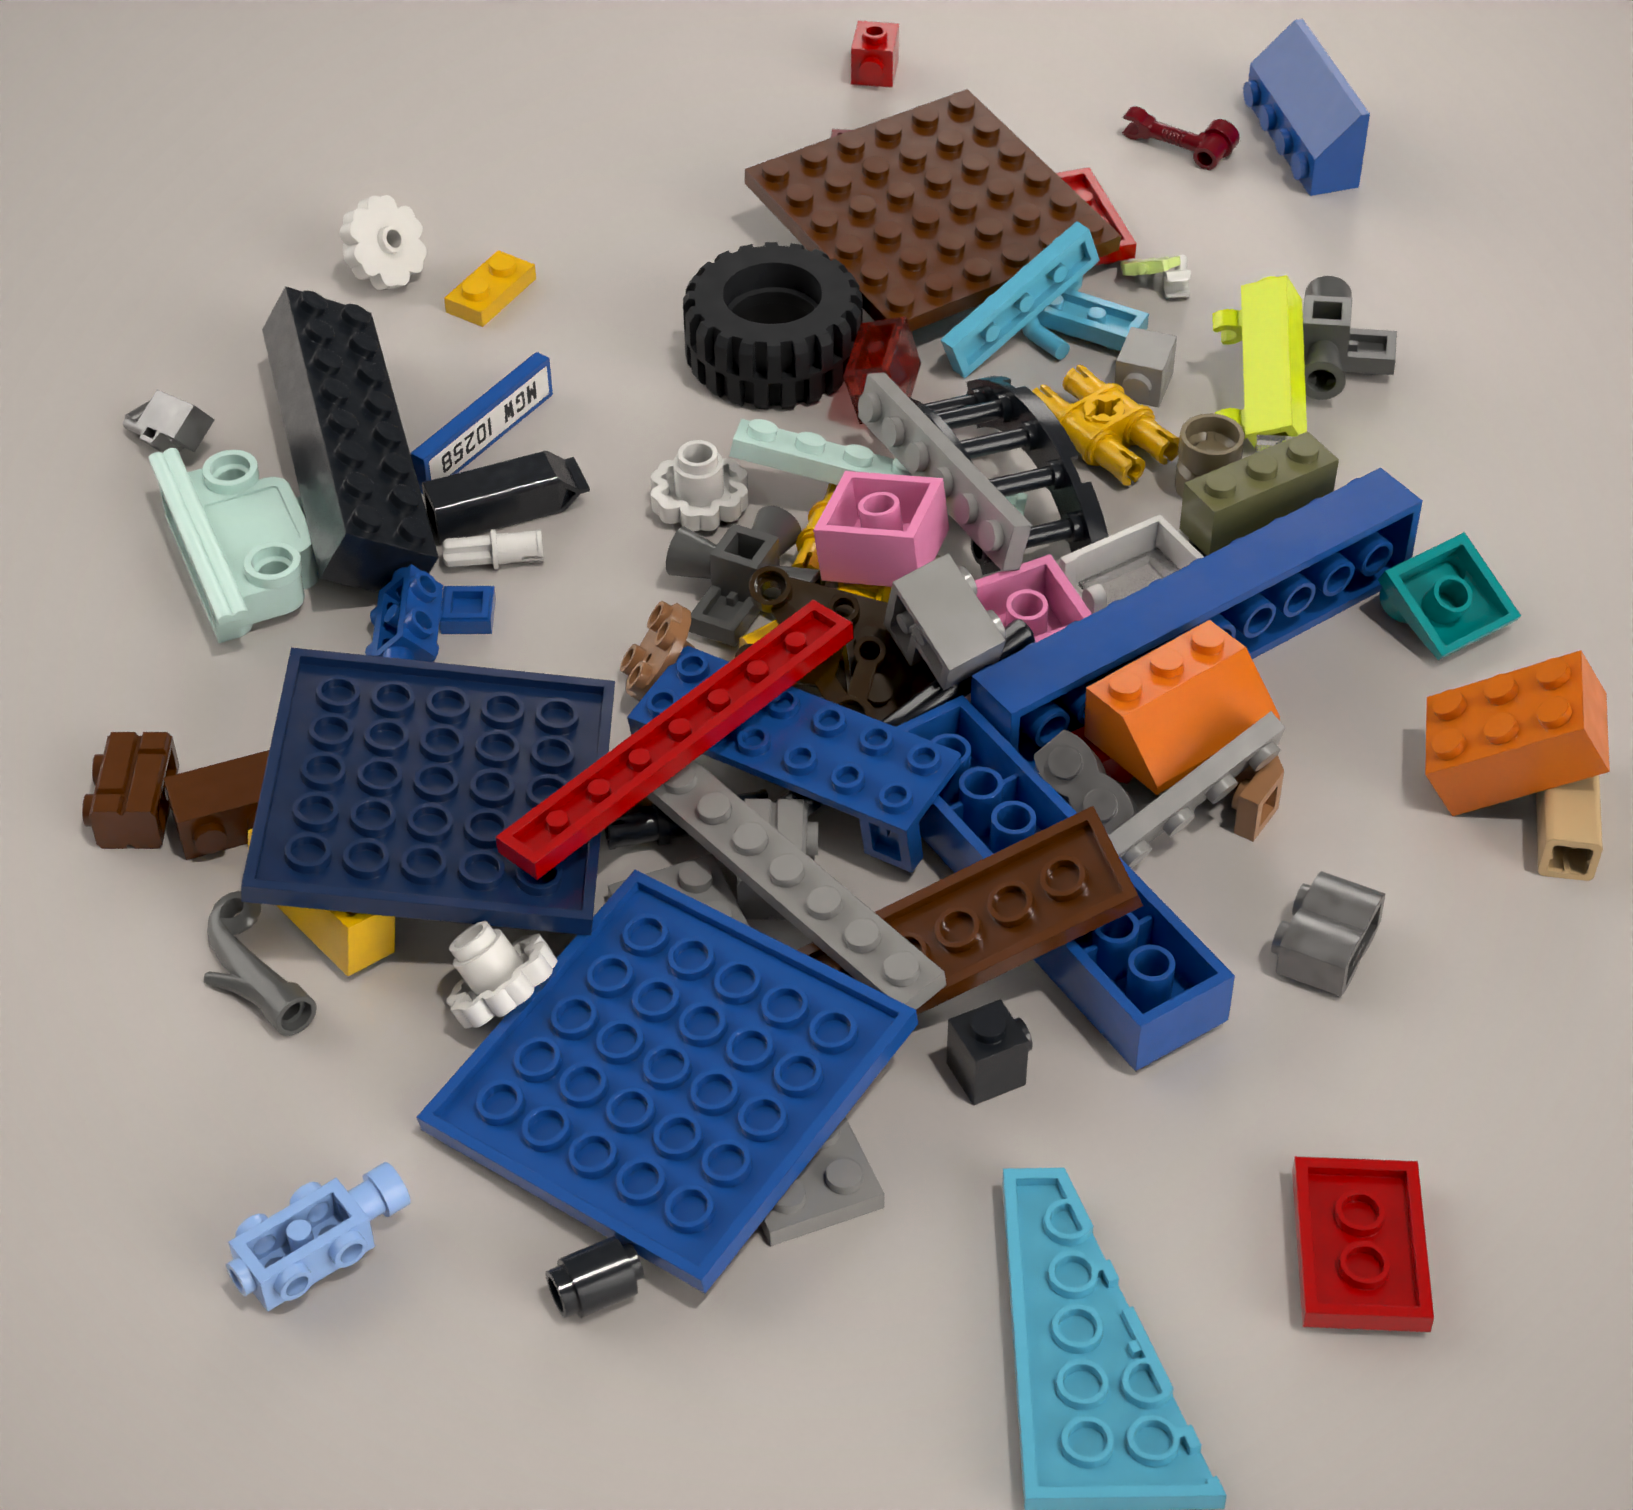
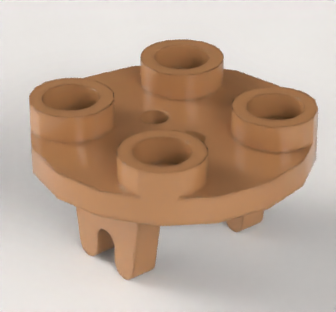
M664 601L659 602L655 606L648 619L647 628L649 630L640 646L633 644L627 650L620 665V671L628 675L626 693L640 701L667 667L676 663L684 647L691 646L695 648L686 640L691 624L690 610L678 603L670 605Z

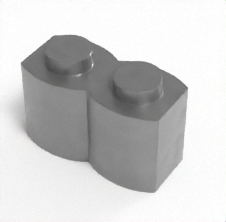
M1063 730L1034 754L1036 767L1045 782H1048L1059 795L1068 800L1070 806L1077 813L1094 806L1108 835L1139 812L1132 797L1120 784L1106 775L1104 766L1098 756L1075 734Z
M1323 871L1319 872L1311 885L1303 883L1293 904V919L1290 923L1284 920L1281 921L1273 938L1271 953L1278 955L1276 973L1342 996L1348 988L1361 958L1368 950L1380 925L1386 893Z

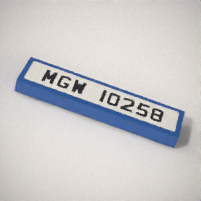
M539 352L531 355L411 452L412 462L422 494V482L457 474L553 395L549 357Z

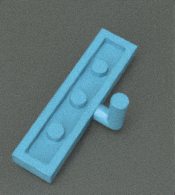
M1076 221L941 339L953 371L966 378L1021 329L1026 338L1055 358L1063 359L1066 357L1070 350V345L1039 323L1037 315L1100 261L1089 228Z
M1083 276L1037 315L1039 323L1043 327L1119 351L1122 349L1130 328L1135 327L1147 330L1149 313L1079 292L1083 283Z

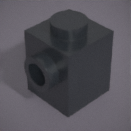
M1001 999L948 1019L946 1064L973 1105L1026 1085L1028 1052L1033 1047L1032 1038L1024 1021L1019 1017L1014 1019Z

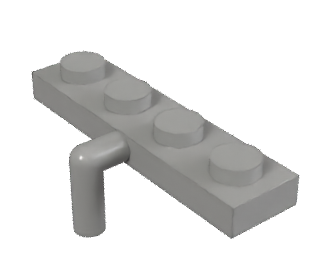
M1270 711L1175 785L1159 793L1158 798L1108 835L1118 856L1130 868L1134 867L1151 852L1152 848L1149 843L1164 831L1169 837L1181 831L1195 818L1194 811L1196 807L1207 798L1212 804L1223 799L1237 786L1238 782L1235 777L1246 768L1251 766L1254 771H1258L1266 766L1281 751L1277 745L1283 735L1285 726Z

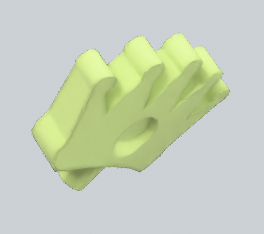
M1165 256L1145 260L1136 259L1130 262L1122 261L1120 265L1123 275L1136 276L1164 272L1181 265L1180 256Z

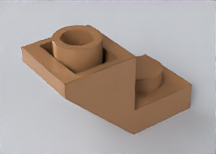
M1278 755L1260 770L1254 771L1249 766L1235 777L1238 784L1235 787L1236 791L1232 800V808L1237 810L1234 833L1252 842L1279 808L1284 769Z

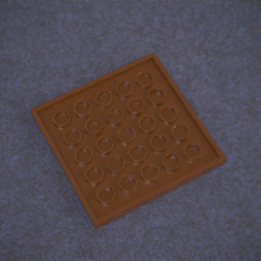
M968 89L745 169V185L808 251L817 249L825 252L830 261L837 259L854 276L859 284V291L862 294L863 309L891 339L981 305L990 295L1002 287L1023 266L1033 260L1076 221L1089 228L1099 258L1118 251L1120 247L1121 235Z

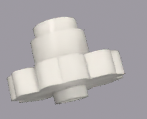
M389 195L381 197L371 196L359 201L357 209L345 213L339 236L344 242V260L352 268L356 278L360 280L370 278L372 285L377 290L386 288L396 289L408 284L410 276L421 272L423 269V260L427 255L426 246L419 240L423 227L420 221L415 218L409 206L397 208L395 200Z
M693 440L683 444L679 448L674 460L661 462L658 469L651 474V508L664 523L673 524L681 522L682 527L692 531H712L719 526L720 520L725 522L736 521L741 516V512L748 508L747 471L740 467L737 460L733 458L722 459L717 448L710 442Z
M487 921L476 923L463 931L449 947V950L455 957L453 965L463 979L453 987L452 993L446 1002L463 1028L481 1027L495 1015L502 1017L531 997L534 987L550 977L558 960L540 934L524 935L511 944L500 929H492Z

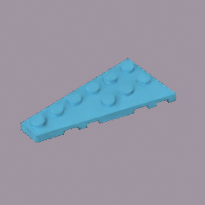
M1065 1168L1003 1169L1002 1187L1024 1510L1224 1509L1227 1495L1218 1477L1212 1476L1201 1454L1202 1444L1192 1424L1187 1425L1173 1397L1174 1388L1134 1307L1128 1306L1118 1286L1119 1277L1110 1259H1105L1093 1235V1224Z

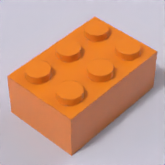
M1582 650L1427 697L1425 775L1452 817L1610 772L1607 693Z

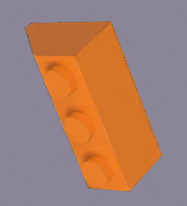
M1208 620L1086 687L1084 736L1153 793L1158 795L1175 785L1270 711L1273 712L1279 721L1280 715L1247 648L1211 620Z

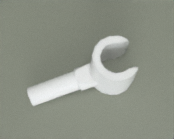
M1183 254L1179 255L1181 265L1176 266L1175 271H1165L1163 273V292L1166 299L1190 297L1188 280L1191 278V270H1187L1188 259Z

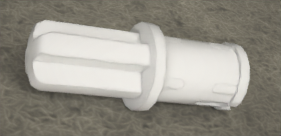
M490 529L491 535L447 538L443 541L442 545L444 563L448 567L493 564L494 569H499V564L544 561L541 529L515 533H496V529Z

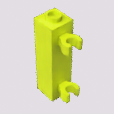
M1287 275L1264 277L1258 282L1241 285V310L1223 309L1212 313L1213 331L1221 332V342L1223 345L1242 341L1244 409L1225 408L1216 411L1215 414L1224 415L1235 420L1243 428L1245 439L1248 438L1256 451L1259 452L1307 432L1302 298Z

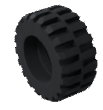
M765 242V246L753 247L752 244L740 246L737 252L731 253L726 251L719 254L715 258L714 263L708 261L704 264L685 289L683 317L687 364L692 368L693 375L703 386L706 385L713 394L720 398L724 395L728 396L731 403L741 406L745 403L754 404L756 409L769 410V406H781L782 409L795 408L796 403L804 401L808 405L819 401L824 393L831 395L843 385V382L849 380L856 371L857 364L861 361L863 301L862 294L859 291V284L842 263L837 259L830 261L825 252L817 249L808 251L805 250L803 245L791 243L790 246H778V242Z

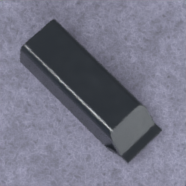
M541 451L422 482L426 513L439 545L443 544V541L447 538L470 537L491 531L490 529L497 530L564 512L580 494L590 491V487L574 457L563 459L549 451Z

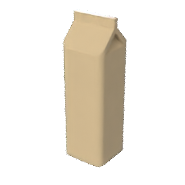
M1599 775L1536 793L1538 873L1540 875L1590 881L1594 878L1603 851Z

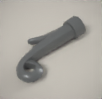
M241 891L230 892L214 904L207 927L210 945L230 974L209 971L204 975V982L211 986L229 990L249 1000L262 1010L264 1017L280 1034L285 1036L295 1035L303 1031L314 1019L317 1010L316 1003L299 984L287 982L234 936L250 929L257 922L261 913V904L241 902Z

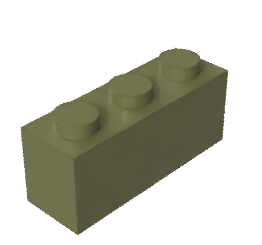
M1307 431L1184 483L1179 529L1207 556L1229 545L1233 540L1240 537L1243 538L1268 525L1274 519L1284 517L1308 505L1312 500L1333 492L1339 459Z

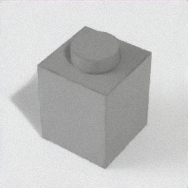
M1131 327L1116 360L1114 383L1119 384L1124 389L1125 394L1136 403L1159 408L1173 375L1177 336Z

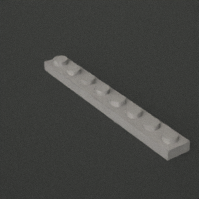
M692 761L647 796L650 801L856 980L916 1010L947 985L945 972L697 761Z

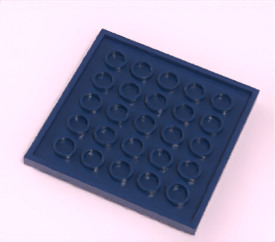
M291 647L241 883V902L466 924L487 921L490 926L591 935L601 832L538 880L498 853L496 836L609 752L615 681Z

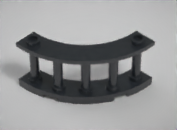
M990 376L967 381L968 391L963 396L926 404L910 398L971 462L973 458L1021 448L1028 454L1037 469L988 479L1004 496L1044 487L1050 491L1061 519L1032 526L1026 549L1066 540L1072 553L1109 537L1091 481L1081 482L1072 460H1076L1079 457L1074 444L1053 412L1026 386L1016 388L1011 385V379L1004 376ZM976 424L977 428L989 427L1002 432L959 441L952 430ZM971 538L972 554L975 561L980 564L982 575L1000 571V568Z

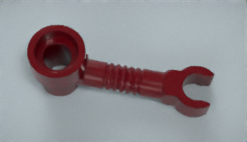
M1130 107L1123 116V119L1132 121L1122 132L1127 138L1133 140L1154 138L1193 151V158L1196 164L1206 170L1215 168L1222 158L1228 157L1240 141L1237 128L1229 121L1223 119L1213 120L1206 130L1198 135L1158 122L1154 116L1149 115L1141 107Z

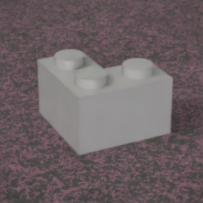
M949 553L893 581L883 623L909 665L913 666L925 660L943 690L978 673L985 666L997 663L1000 660L1006 641L1005 628L1000 618L993 610H985L976 596L978 590L972 575L964 566L958 568Z

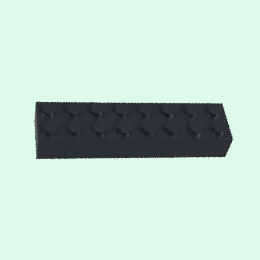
M285 286L262 332L320 579L379 593L384 586L392 581L393 573L399 568L408 567L412 564L421 571L430 573L439 556L372 313L356 304L350 303L345 305L323 298L314 291H299Z

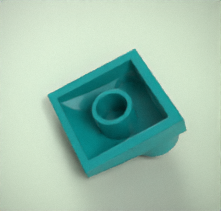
M1465 532L1384 571L1378 579L1382 586L1379 597L1384 611L1391 618L1399 622L1408 623L1437 660L1517 621L1521 617V614Z

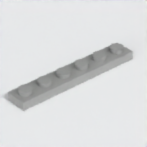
M869 373L864 392L858 402V418L913 476L943 478L947 513L1001 571L1020 570L1032 524L886 373Z

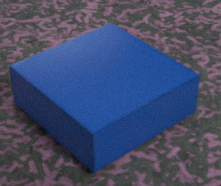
M444 586L441 603L443 615L439 622L441 634H492L496 603L495 586Z

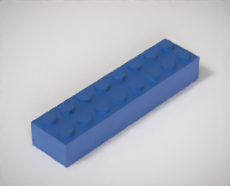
M963 695L897 726V728L956 750L961 754V765L919 821L920 836L954 873L1077 814ZM1120 858L1143 906L1033 960L1127 1063L1137 1071L1228 1021L1235 975Z

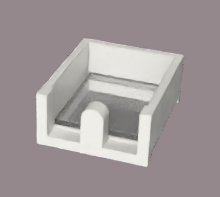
M1159 514L1060 557L1059 567L1093 614L1107 607L1113 601L1121 600L1145 588L1154 580L1162 579L1204 556L1188 542L1181 531L1176 530Z

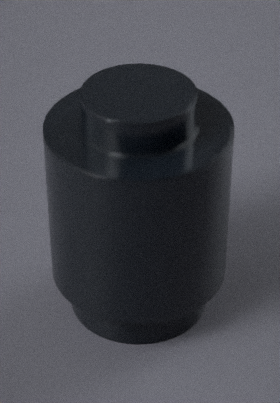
M615 1236L559 1258L557 1261L558 1266L546 1271V1280L557 1309L564 1318L576 1313L580 1318H583L638 1294L637 1281L644 1278V1270L633 1245L625 1244L622 1246Z

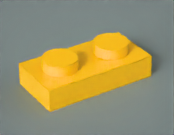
M496 251L444 297L446 313L484 327L536 280L535 264L502 251Z

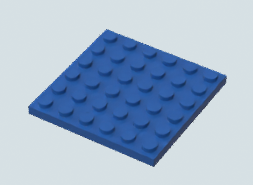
M635 869L593 916L591 935L577 934L557 957L558 962L553 968L550 977L535 986L531 997L515 1007L501 1020L416 1118L421 1130L607 1238L615 1236L622 1246L632 1244L640 1257L706 1294L919 1024L916 1009Z

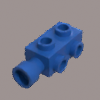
M412 564L408 567L397 569L393 573L392 581L379 591L377 607L370 613L374 632L372 643L366 647L365 654L434 662L439 652L437 639L439 622L443 615L441 608L443 584L436 581L429 573L421 571Z

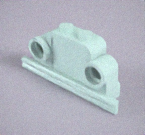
M169 448L163 453L154 452L149 456L150 465L158 481L166 520L218 643L242 637L251 630L254 623L291 613L302 605L305 598L304 590L314 586L320 577L301 496L295 497L290 484L285 479L279 477L259 479L257 460L252 454L242 450L218 452L206 460L203 468L187 472L176 448Z

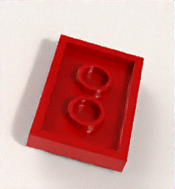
M1295 1156L1292 1178L1303 1327L1431 1332L1434 1311L1418 1161Z

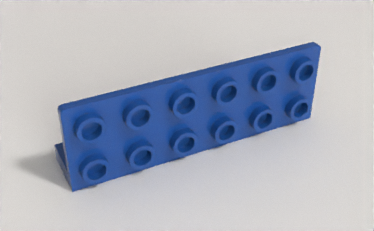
M691 646L684 647L676 663L667 667L627 716L631 735L729 663V661ZM793 686L789 687L703 753V755L859 818L864 853L911 873L923 858L919 821L962 763L961 754L956 750Z

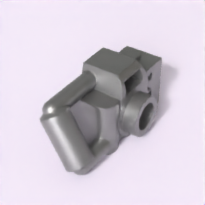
M157 389L151 400L125 415L123 426L125 429L141 435L140 439L162 453L169 448H176L178 452L184 448L195 452L215 419L195 405Z

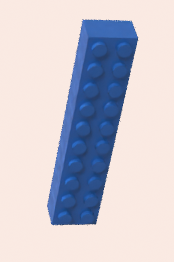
M1381 467L1361 478H1355L1347 485L1323 497L1312 500L1308 505L1284 517L1274 519L1268 525L1243 538L1240 537L1233 540L1229 545L1203 558L1194 560L1188 566L1162 579L1154 580L1145 588L1121 600L1113 601L1107 607L1080 621L1070 623L1064 629L1038 642L1027 645L1021 651L995 664L985 666L978 673L972 675L971 704L1039 773L1035 764L1034 754L1063 730L1072 732L1085 726L1086 687L1202 623L1211 620L1243 644L1251 658L1254 659L1380 592L1382 586L1378 579L1384 571L1413 556L1423 500Z

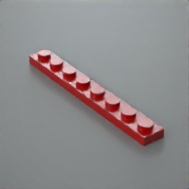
M813 599L496 836L498 853L538 880L854 639L853 623Z

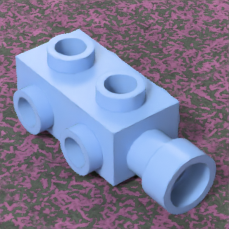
M384 1162L363 1175V1182L349 1191L344 1188L337 1178L323 1186L318 1182H309L295 1191L290 1199L289 1206L269 1218L265 1214H255L241 1223L236 1231L235 1238L228 1242L233 1260L226 1264L227 1271L243 1296L253 1292L263 1307L269 1312L285 1301L299 1298L311 1285L339 1268L353 1265L362 1258L365 1252L374 1248L375 1244L370 1221L381 1214L390 1217L411 1203L408 1190L397 1171L388 1162Z

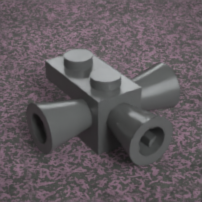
M1335 276L1318 277L1311 281L1305 290L1303 308L1306 396L1317 400L1331 399L1343 391L1346 384L1344 372L1362 373L1365 375H1394L1397 331L1350 328L1352 291L1344 280Z
M777 506L762 507L758 511L751 529L733 523L717 545L686 527H681L677 530L667 551V573L673 576L711 579V586L691 612L689 632L735 647L739 642V638L745 634L761 611L755 607L751 600L749 581L754 572L762 567L777 566L786 571L789 577L825 586L826 581H821L820 569L780 566L779 557L796 544L797 537L801 532L798 521L791 513ZM768 588L763 592L762 597L767 600L769 598L775 600L781 595V591L777 588Z

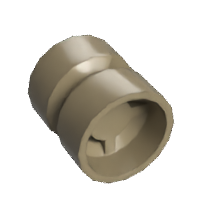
M1214 413L1199 414L1189 418L1182 425L1178 447L1179 459L1175 475L1176 492L1182 499L1185 482L1242 459L1245 435L1243 428L1235 420Z

